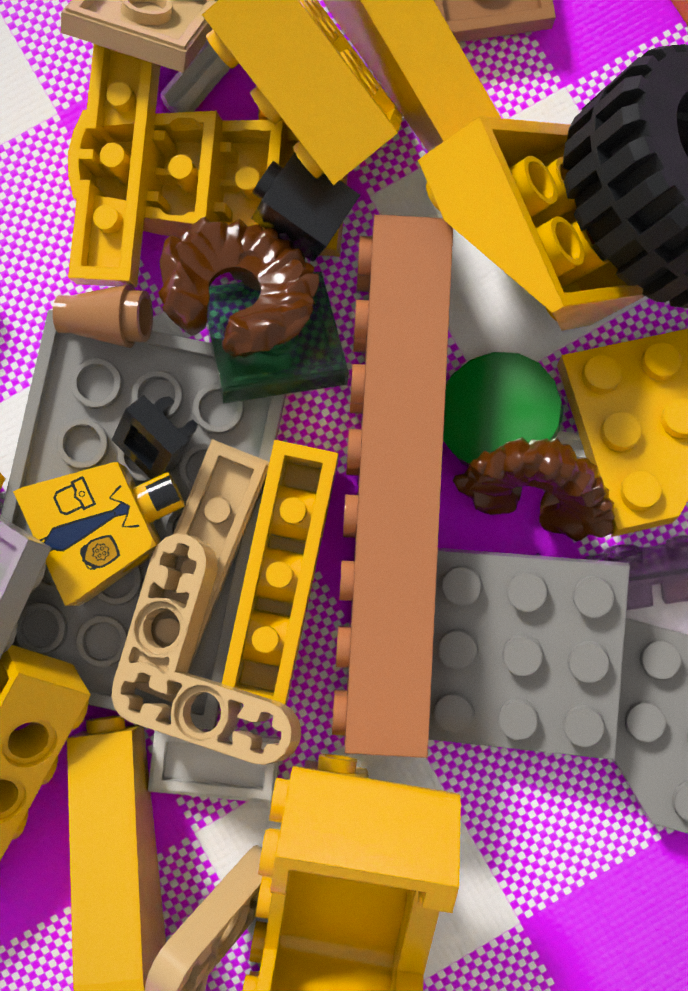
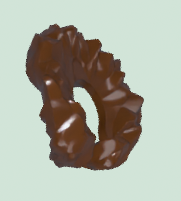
M205 216L195 222L189 232L186 231L180 238L171 235L165 240L160 258L163 287L158 294L163 302V312L177 326L189 335L195 336L206 328L210 304L209 289L212 282L218 276L229 272L234 279L241 280L249 288L261 291L258 300L252 306L240 310L229 317L224 331L222 349L233 358L237 356L246 358L256 353L269 351L275 345L287 343L300 333L313 313V306L315 305L313 297L316 295L320 280L319 274H313L314 266L305 262V256L300 248H294L293 242L281 239L276 229L268 228L263 230L260 224L247 226L241 219L229 225L226 222L220 221L210 222Z
M521 437L517 440L506 442L491 453L484 450L477 459L472 460L465 473L455 475L452 480L459 492L472 499L475 509L485 514L496 515L514 512L521 497L522 486H530L545 490L540 502L539 522L544 530L564 534L576 542L588 535L604 538L613 533V519L615 518L613 512L614 502L609 498V489L605 487L602 477L598 475L597 465L591 463L588 458L577 459L571 445L561 444L558 437L551 441L546 438L541 440L532 439L529 442Z

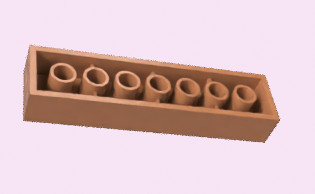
M374 214L372 236L359 237L356 291L368 292V300L356 299L353 352L365 353V364H352L350 413L362 414L361 429H349L346 475L358 476L357 495L345 494L343 537L355 538L354 561L342 560L339 597V600L352 601L350 626H338L336 667L348 668L347 690L334 689L332 735L344 736L345 753L428 758L453 228L443 218Z

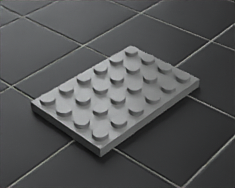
M48 310L1 516L33 536L13 491L21 487L114 462H119L127 467L136 486L151 480L112 441L125 409L143 395L153 404L160 398L170 396L175 402L166 417L177 428H182L192 419L198 424L176 467L170 473L179 489L184 504H186L212 439L270 462L293 366L292 359L263 353H256L246 358L241 356L233 358L222 349V345L151 331L147 342H135L132 348H127L75 334L58 333L53 323V310ZM263 490L189 670L190 674L218 683H222ZM183 508L153 521L161 541L165 537L173 535ZM150 559L80 606L64 605L46 565L42 581L35 590L31 591L18 619L17 634L12 645L73 664L91 694L88 705L116 711L111 697L112 685ZM135 688V694L143 698V704L164 703L172 706V702ZM207 692L200 694L191 706L190 715L192 722L197 728L212 730L216 727L220 704L213 695Z

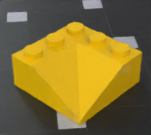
M218 0L202 14L213 29L206 35L211 47L228 67L233 69L240 64L256 84V87L250 91L254 102L273 124L276 125L283 119L299 140L293 146L295 154L315 178L318 179L322 174H325L331 183L335 185L398 134L403 114L318 0Z
M479 116L418 159L427 180L426 191L435 208L441 212L444 221L545 306L549 315L557 321L561 331L590 326L645 297L642 295V287L639 285L628 286L615 275L618 269L608 259L602 261L592 248L595 244L587 229L581 231L574 217L577 206L574 199L567 198L564 184L566 173L569 170L563 168L565 142L567 141L568 130L571 124Z

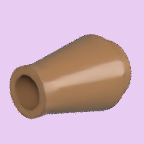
M132 284L75 295H58L53 304V323L58 333L75 334L132 348L135 342H147L150 338L153 325L152 301L147 291L135 290Z

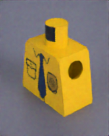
M119 462L86 469L21 487L13 491L33 536L51 547L46 559V565L65 606H80L88 602L150 559L157 544L161 542L153 521L185 507L179 489L169 472L136 486L127 467Z

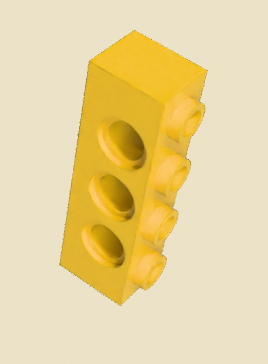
M274 440L222 684L281 702L286 706L338 466V453Z
M11 645L2 654L0 659V861L12 839H17L23 832L28 818V809L40 787L47 784L53 777L58 763V754L70 732L78 728L83 722L91 696L73 664L15 645ZM30 723L25 728L14 731L20 725Z

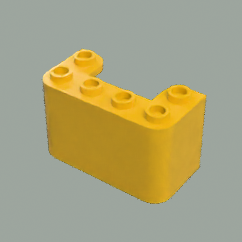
M292 766L290 780L276 778L269 821L280 822L281 829L269 828V830H265L258 875H262L255 915L258 918L268 919V922L256 920L249 958L250 962L261 963L259 976L245 975L242 991H423L424 972L440 911L453 913L459 890L460 794Z

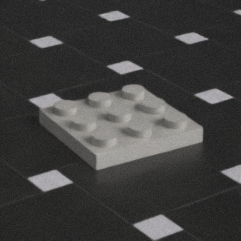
M438 548L429 740L615 760L629 563Z

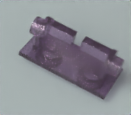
M688 535L675 536L668 539L666 544L643 548L629 544L615 545L607 548L603 554L585 556V559L629 563L626 610L653 606L652 585L661 584V595L665 604L688 601Z

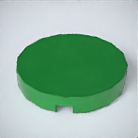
M491 352L469 360L451 375L446 384L444 443L460 463L468 467L472 460L477 459L484 450L491 453L506 442L514 441L521 437L527 442L532 439L541 440L547 438L550 441L555 439L560 431L564 413L555 380L539 362L519 353Z

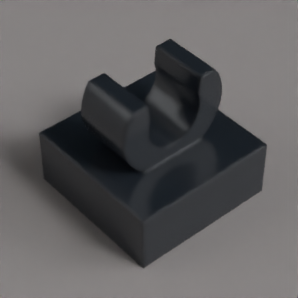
M144 395L125 409L112 438V441L150 479L166 472L171 473L174 470L198 427V424L192 419L182 428H177L166 417L175 402L170 396L160 398L154 404Z

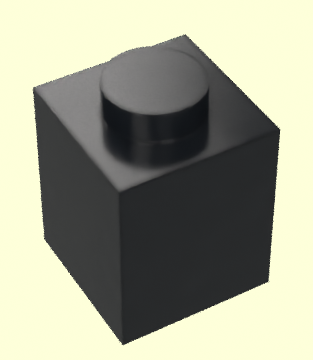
M294 152L284 168L273 161L252 192V194L261 199V202L251 219L265 229H276L281 239L293 242L294 248H300L304 256L314 262L327 247L360 197V194L340 180L333 185L325 174H322L318 179L315 178Z

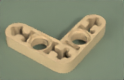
M173 534L165 537L157 544L151 556L113 681L111 697L114 708L122 718L131 723L253 764L267 765L286 760L296 751L301 739L299 719L290 707L281 702L188 673L216 579L218 561L212 547L199 538L188 534ZM188 554V558L197 561L196 569L193 574L183 573L181 576L179 570L172 568L173 561L176 556L186 557ZM166 589L189 595L187 604L178 600L161 598L163 590ZM171 610L178 617L180 631L176 641L170 646L162 648L153 640L151 626L154 618L160 612ZM149 682V687L154 691L167 695H176L172 706L164 703L143 704V698L135 694L137 683ZM206 692L217 699L221 708L220 720L217 726L209 732L199 730L192 722L190 715L194 700L200 694ZM239 702L243 704V708L241 711ZM270 715H273L272 727L281 732V740L279 743L267 744L264 750H262L261 736L246 730L234 731L239 718L249 722L268 721ZM231 734H232V740H233V742H231V741L229 740V737H230Z
M259 845L253 846L168 939L148 972L145 991L206 990L210 972L256 918V908L262 875H258L262 847Z

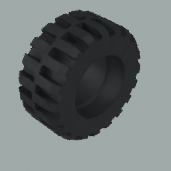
M680 44L659 46L648 50L582 108V111L574 117L568 130L563 155V168L569 170L566 173L564 184L567 198L574 199L577 206L574 217L581 231L587 229L595 244L592 248L602 261L608 259L618 269L615 275L628 286L639 285L642 287V295L656 302L666 303L669 301L670 306L688 308V45Z

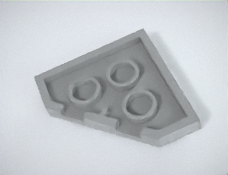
M626 618L616 752L613 762L619 768L648 821L652 824L687 834L688 634Z

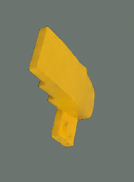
M94 44L87 109L82 111L78 119L68 150V178L73 198L76 200L68 278L78 285L120 286L132 284L134 288H137L143 231L180 238L186 231L189 232L195 222L205 216L210 222L220 221L226 222L228 225L239 219L247 226L258 224L251 218L261 199L252 194V192L273 161L284 168L294 153L293 146L299 140L291 130L287 129L283 120L279 121L276 125L270 120H222L217 110L156 113L161 66ZM348 174L340 180L346 185ZM343 222L319 256L340 257Z

